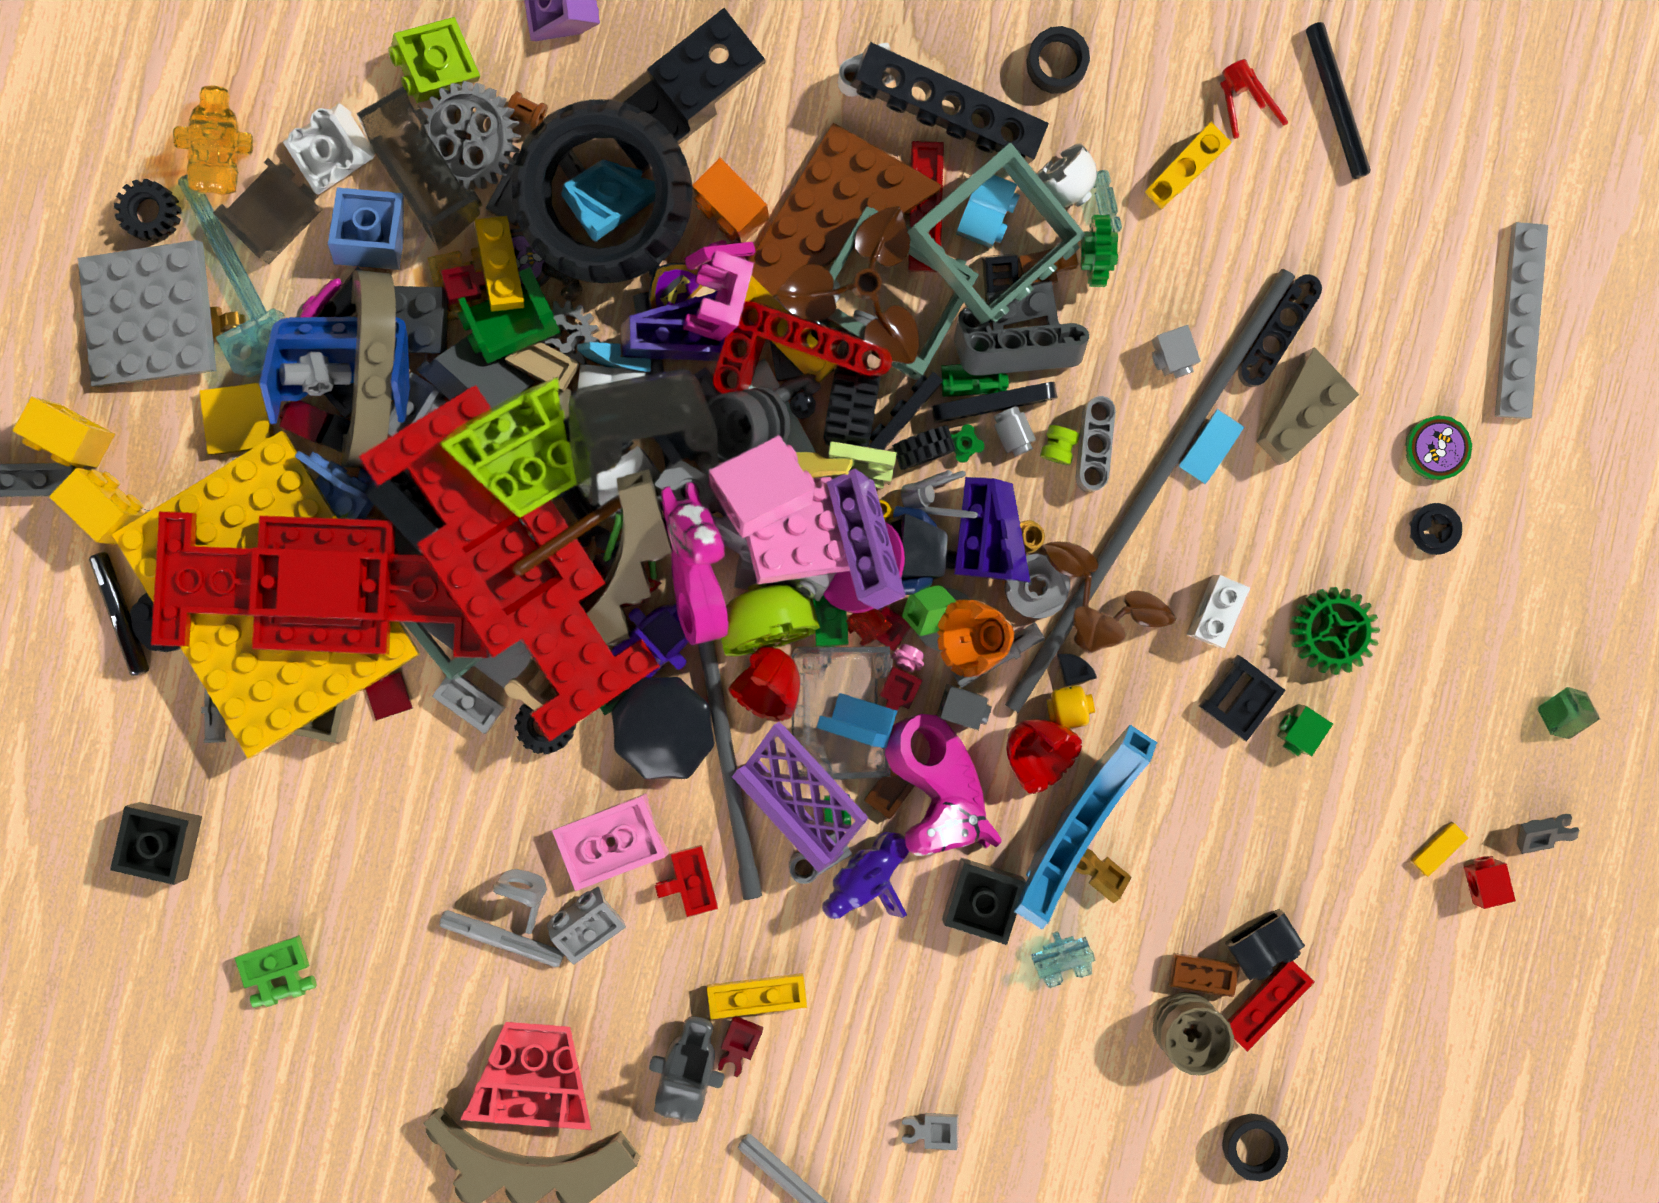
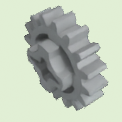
M568 300L564 308H561L559 303L554 301L553 310L551 311L560 333L540 342L551 348L556 347L562 354L580 362L582 365H587L585 356L580 352L576 353L575 349L577 344L585 340L584 343H600L599 339L593 337V334L600 331L597 325H590L594 317L591 313L582 316L585 309L582 305H578L573 310L572 303ZM566 316L578 319L582 325H571L568 323ZM562 330L572 334L567 337L566 343H562L557 339L562 336Z

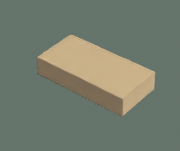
M540 341L511 353L505 358L507 364L543 383L558 378L560 387L558 391L562 393L565 392L579 368V363L576 360Z

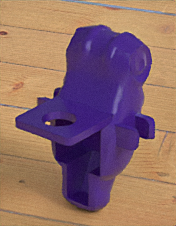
M676 603L659 606L647 616L639 608H635L629 613V618L636 626L629 631L630 639L623 640L622 643L615 645L611 650L614 656L637 640L642 639L660 665V667L645 677L651 678L669 661L678 670L686 665V659L679 652L688 644V640L679 621Z
M893 832L881 833L875 838L871 848L859 850L849 860L847 867L842 868L834 877V891L822 904L823 912L828 918L839 919L879 896L889 915L900 918L907 916L889 881L894 870L909 853L904 836Z

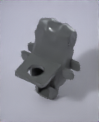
M697 1016L688 1017L684 1022L681 1035L671 1042L666 1057L653 1056L650 1061L649 1069L662 1074L656 1093L654 1111L664 1118H674L683 1123L698 1122L708 1086L721 1088L723 1085L724 1074L713 1070L715 1051L711 1044L713 1025L705 1018Z

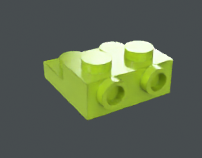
M455 17L394 33L391 47L388 48L389 56L395 67H401L404 74L401 77L404 92L407 96L413 95L416 104L428 101L430 97H441L439 89L450 90L451 83L462 86L463 81L471 83L479 81V71Z

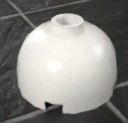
M1081 143L1062 151L1060 155L1063 158L1054 164L1050 160L1037 173L1064 208L1073 204L1076 207L1083 205L1092 196L1090 190L1095 185L1097 177L1096 163Z

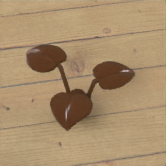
M896 206L880 210L860 225L855 235V250L860 256L871 259L869 261V268L859 271L852 280V283L833 289L834 279L831 273L820 265L809 264L798 268L791 274L784 285L777 291V298L787 311L807 321H822L830 317L836 310V301L833 295L853 291L855 296L860 299H871L877 318L867 324L864 331V340L887 349L891 354L892 362L912 364L917 357L919 348V334L916 322L911 313L899 305L889 307L882 314L879 296L877 295L882 286V279L879 273L875 271L876 261L884 267H892L902 262L909 252L910 235L907 233L908 229L904 221L902 209ZM874 351L871 353L872 355L880 359L877 352Z
M1050 542L1043 546L1049 563L1058 572L1069 577L1083 576L1085 579L1083 603L1081 607L1075 609L1073 622L1077 631L1074 641L1080 648L1086 650L1088 654L1103 648L1119 645L1124 641L1126 632L1119 620L1125 614L1131 613V617L1136 623L1147 627H1165L1175 623L1177 618L1171 609L1158 597L1145 591L1128 592L1124 597V602L1127 606L1123 607L1114 617L1104 615L1103 612H1098L1088 607L1092 580L1090 572L1097 571L1099 566L1095 557L1085 548L1070 542Z

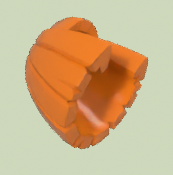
M957 600L947 606L946 613L942 615L938 623L940 630L937 631V634L940 636L937 641L939 650H942L940 655L947 667H952V672L964 677L979 676L989 671L1008 655L1015 633L1013 627L1005 620L1002 613L991 606L974 600Z

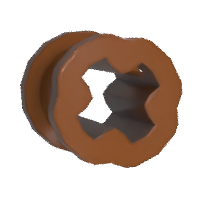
M518 91L511 96L507 107L514 109L509 119L515 118L530 125L531 130H534L543 121L548 108L547 104L542 102L537 104L524 98L523 94Z

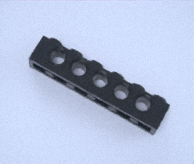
M872 42L864 49L850 84L851 87L857 89L856 92L860 96L870 100H874L876 97L887 102L886 106L895 112L904 113L907 111L916 115V120L924 125L933 127L936 124L947 129L946 134L959 140L967 138L976 142L975 146L984 152L993 153V151L999 153L1010 143L1001 135V128L1007 127L1013 134L1012 145L1027 163L1035 160L1049 124ZM882 74L892 75L896 81V87H887L882 81ZM913 87H919L924 91L925 101H918L913 97ZM943 100L950 101L954 105V115L944 112L942 109ZM972 114H978L983 118V128H978L972 123Z

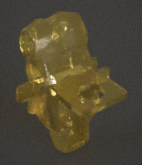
M206 85L201 88L199 92V105L192 110L189 116L188 127L176 126L173 129V143L176 148L188 149V188L201 194L217 193L222 196L236 192L238 154L249 155L252 153L253 136L250 133L239 132L237 117L229 107L230 94L228 90L215 85Z

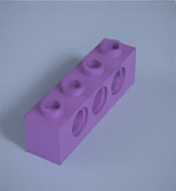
M854 468L849 471L848 475H840L828 481L829 493L858 600L878 610L906 597L874 480Z

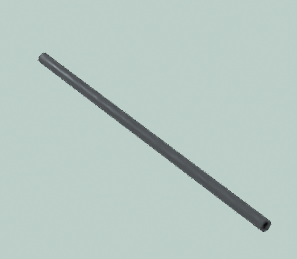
M1281 269L1097 558L1098 569L1095 572H1090L1092 580L1089 601L1293 282L1295 276L1288 270ZM1085 579L1005 703L1006 706L1017 713L1020 712L1074 627L1073 613L1075 609L1082 606Z

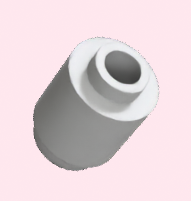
M1018 406L994 416L997 422L994 426L1006 453L1013 452L1016 457L1033 449L1031 443L1035 442L1036 438L1025 413L1020 412Z

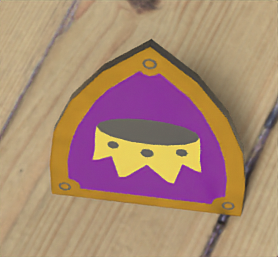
M669 263L662 266L658 265L650 270L649 276L652 278L648 296L650 310L665 305H673L692 298L703 287L695 282L698 269H687L686 263Z

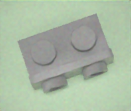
M600 887L582 894L577 902L566 910L557 912L547 923L550 940L573 965L626 928L624 920L605 900L604 893Z

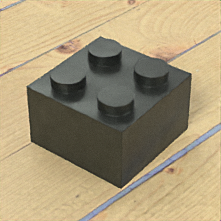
M142 802L125 806L110 870L172 885L187 880L202 816Z
M961 857L942 917L944 926L1007 945L1017 915L1014 911L1026 884L1023 876Z

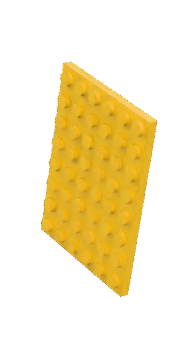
M280 431L112 534L153 603L159 511L197 514L195 546L258 548L259 515L338 519L305 464L295 457L297 451L285 432ZM191 613L189 646H180L248 759L260 754L296 730L333 709L341 702L349 699L420 655L419 650L403 624L396 621H391L389 654L252 649L254 616Z

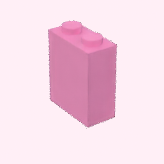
M780 435L709 470V487L742 539L812 503L815 489L814 480L808 471L803 472L797 463L798 457L795 450L790 444L786 445Z

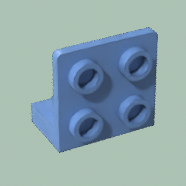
M298 451L295 457L320 474L315 482L337 518L365 520L374 506L365 492L368 484L354 476H349L346 474L348 470L344 467H341V465L332 460L329 462L313 451L310 456Z

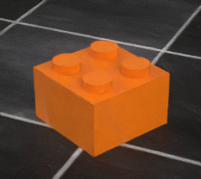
M721 157L692 185L695 193L693 199L697 203L696 207L707 219L713 216L717 220L716 222L720 226L718 229L730 242H733L735 239L739 243L746 242L769 219L767 204Z

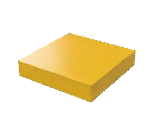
M259 383L199 390L208 455L249 451L274 436L273 425L269 422Z

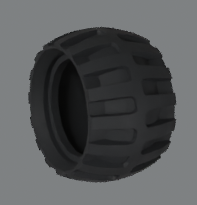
M592 99L575 102L552 112L529 133L521 146L513 167L511 179L512 205L525 239L546 263L559 272L578 280L592 283H617L649 272L665 260L674 250L683 236L689 221L692 207V181L686 158L672 134L658 120L645 111L627 103L615 100ZM594 138H615L633 145L641 151L652 168L656 194L652 214L638 234L621 245L597 249L577 242L560 225L552 206V180L559 162L575 146Z

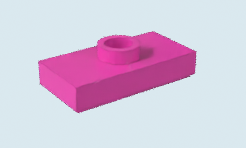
M721 240L699 249L684 259L687 269L695 270L702 264L712 266L713 259L711 258L716 250L744 260L753 256L756 251L753 242L727 244L726 240Z

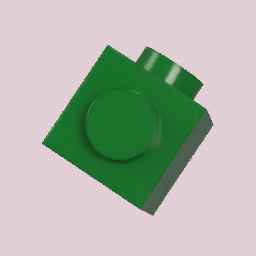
M1298 704L1292 713L1288 712L1281 720L1278 727L1281 730L1277 737L1285 741L1282 747L1298 757L1301 753L1313 756L1333 726V723L1308 706Z

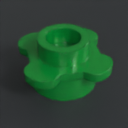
M969 424L963 425L961 431L955 435L951 434L956 451H954L956 460L960 463L967 462L971 455L981 453L984 449V442L978 440L974 434V427ZM967 441L968 446L964 447L962 442Z

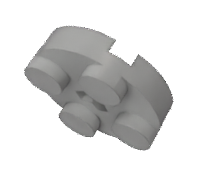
M1027 555L1030 581L1034 577L1038 581L1044 580L1046 586L1042 588L1043 594L1038 596L1036 592L1029 591L1028 587L1032 585V581L1030 583L1005 580L1004 590L1006 598L1011 607L1025 617L1036 619L1050 617L1061 610L1065 604L1064 602L1070 590L1069 576L1058 572L1049 563L1045 555Z

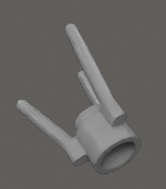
M947 470L919 482L906 484L901 489V498L905 507L921 509L926 514L962 518L978 517L977 512L928 507L935 498L933 487L962 478L966 475L965 471L953 474L950 470Z

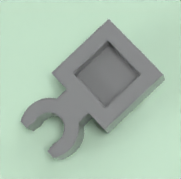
M926 1113L925 1122H921L914 1116H907L902 1120V1124L912 1125L915 1129V1134L903 1135L902 1141L904 1143L912 1144L918 1141V1139H925V1149H958V1114Z

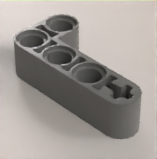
M965 308L958 315L954 343L961 366L967 373L972 375H989L1078 366L1084 358L1090 336L1084 326L1076 323L991 330L989 321L981 324L968 308Z

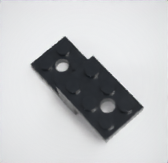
M723 8L648 67L647 71L651 81L623 103L635 106L653 116L672 134L679 145L717 115L715 103L764 65L766 61L727 10ZM716 48H723L729 53V56L725 62L718 64L710 59L711 52ZM613 138L638 170H642V173L650 168L649 163L637 147Z

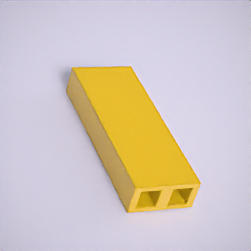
M1450 822L1411 861L1425 876L1429 877L1469 837L1454 822Z

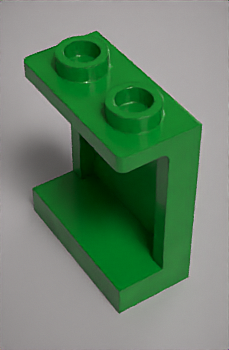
M531 267L518 272L524 284L521 286L524 308L491 312L489 300L469 307L465 297L458 299L463 311L457 313L465 331L471 329L473 332L467 335L475 354L482 352L487 364L560 333L552 311Z

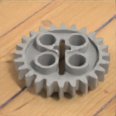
M463 81L462 87L460 84L451 83V92L440 88L441 99L430 97L429 99L434 107L432 109H422L428 118L427 121H418V124L425 127V132L417 134V137L425 139L426 144L418 149L422 152H428L429 156L423 162L428 165L435 164L431 174L442 175V183L450 184L452 182L453 188L462 189L464 186L465 190L474 191L475 186L480 189H486L487 181L492 184L498 183L496 173L504 176L508 175L504 167L505 163L515 164V161L509 155L510 152L516 153L520 151L519 148L512 145L513 140L521 138V135L512 132V129L519 125V121L509 120L514 109L509 107L503 108L507 99L501 96L496 97L497 90L492 88L485 90V85L476 83L473 87V84L467 81ZM459 108L461 111V119L456 124L454 120V114L456 110ZM487 117H489L491 120V127L487 132H485L483 128L484 120ZM467 133L471 134L470 140L466 138ZM452 140L454 144V151L449 156L447 152L448 143ZM481 149L483 151L484 158L483 161L480 164H478L476 160V154Z

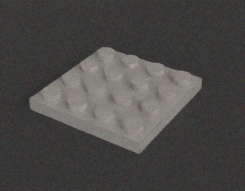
M193 240L78 258L91 386L99 388L217 371L203 242Z

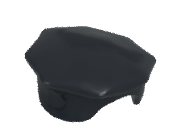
M644 677L627 690L611 711L615 752L646 780L688 779L694 774L701 762L714 747L709 704L679 677Z

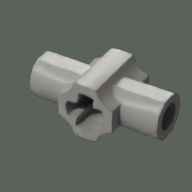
M310 352L305 356L299 357L297 363H281L279 377L282 385H302L303 391L309 393L310 396H321L326 392L332 391L334 385H349L351 382V368L349 363H329L328 357L323 356L321 352Z

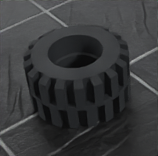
M840 365L837 366L834 372L823 438L826 445H830L831 442L861 447L869 446L880 376L864 375Z

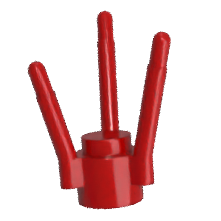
M1246 59L1234 62L1223 70L1222 73L1226 80L1222 81L1220 85L1225 94L1234 139L1239 138L1232 90H1235L1236 94L1249 90L1261 109H1264L1267 104L1283 125L1288 124V120L1258 80L1253 68H1250Z

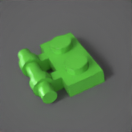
M300 935L235 957L244 988L254 985L258 986L259 993L250 996V1003L253 1008L262 1005L269 1007L277 1004L278 1000L289 996L297 998L305 995L307 990L317 987L313 975L302 979L298 972L310 966ZM285 975L287 984L278 987L272 985V979Z

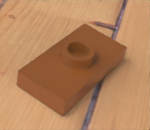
M1173 953L1168 985L1175 988L1234 997L1240 965L1233 962Z

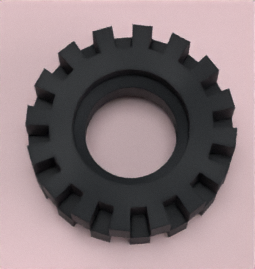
M136 179L132 181V187L128 184L123 186L122 188L126 193L123 195L118 192L116 197L121 202L120 204L114 203V209L119 211V213L115 214V218L121 222L119 225L122 229L146 242L148 240L159 242L158 238L165 240L169 238L166 234L168 231L174 233L177 230L173 227L174 222L180 224L181 219L176 215L181 213V207L176 205L179 201L177 197L172 195L169 189L149 179H143V182ZM146 199H153L159 206L157 217L148 223L141 222L137 216L138 206Z
M948 425L919 433L892 445L894 452H897L896 458L901 470L924 464L956 451Z
M523 704L519 708V713L516 714L515 720H517V723L514 725V729L519 735L516 737L524 743L523 746L526 749L533 750V753L550 754L565 747L574 736L573 731L576 729V724L552 741H548L546 737L539 735L534 729V719L530 715L534 711L527 704Z

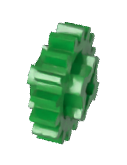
M1093 215L1089 231H1084L1086 236L1081 239L1080 266L1081 270H1087L1089 287L1107 286V280H1109V271H1114L1115 265L1118 262V233L1112 232L1109 215Z

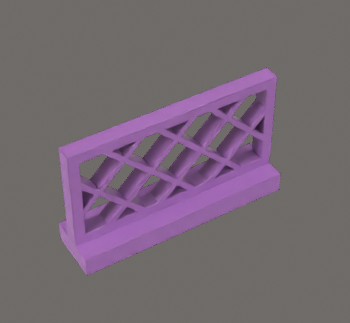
M781 722L772 726L747 763L738 768L732 776L818 873L842 856L844 853L842 850L869 818ZM777 736L785 744L786 753L777 752L775 743ZM761 758H769L771 772L760 761ZM778 759L787 760L789 775L780 774ZM797 761L802 762L807 767L808 777L799 776ZM782 781L791 782L793 796L782 785ZM800 783L809 784L811 799L802 798ZM819 785L824 786L829 791L830 801L821 800ZM803 805L813 806L814 819L806 812ZM822 807L832 809L834 823L824 822ZM841 810H846L853 817L855 822L852 825L843 824ZM825 829L835 831L837 844L827 835Z

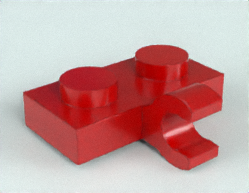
M698 845L672 852L670 855L676 878L656 883L655 888L658 898L680 892L687 917L718 909L703 846Z

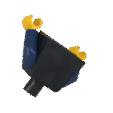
M879 500L881 509L886 512L883 515L885 522L896 530L903 544L905 560L901 581L905 595H913L930 587L934 579L944 576L945 569H955L957 552L947 550L948 535L946 531L938 528L937 524L925 511L896 506L893 509L890 508L886 501Z

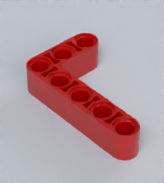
M745 301L738 326L725 338L713 374V384L717 391L722 394L749 389L766 339L864 375H884L892 366V357L889 351L882 346L812 321L803 320L793 314L765 304ZM755 308L758 313V320L751 326L748 322V314ZM782 319H785L788 323V331L781 337L778 334L777 326ZM816 330L819 336L818 343L811 348L808 345L807 336L809 332ZM742 340H745L748 347L747 353L740 357L737 347ZM845 340L849 345V353L842 359L837 353V347L839 343ZM875 351L880 357V364L876 369L872 370L868 366L867 360L868 356ZM733 371L737 376V383L735 387L730 388L727 383V377Z

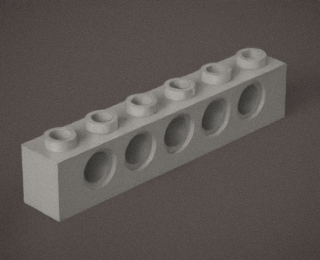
M682 460L674 465L670 462L654 484L661 510L664 511L661 497L663 488L669 486L678 502L685 500L682 495H685L686 482L694 483L702 506L708 509L710 514L712 511H716L723 515V517H716L711 514V517L722 537L724 547H729L739 553L746 562L753 564L746 537L742 539L710 489L709 476ZM836 573L783 581L796 587L797 591L805 597L813 598L819 602Z

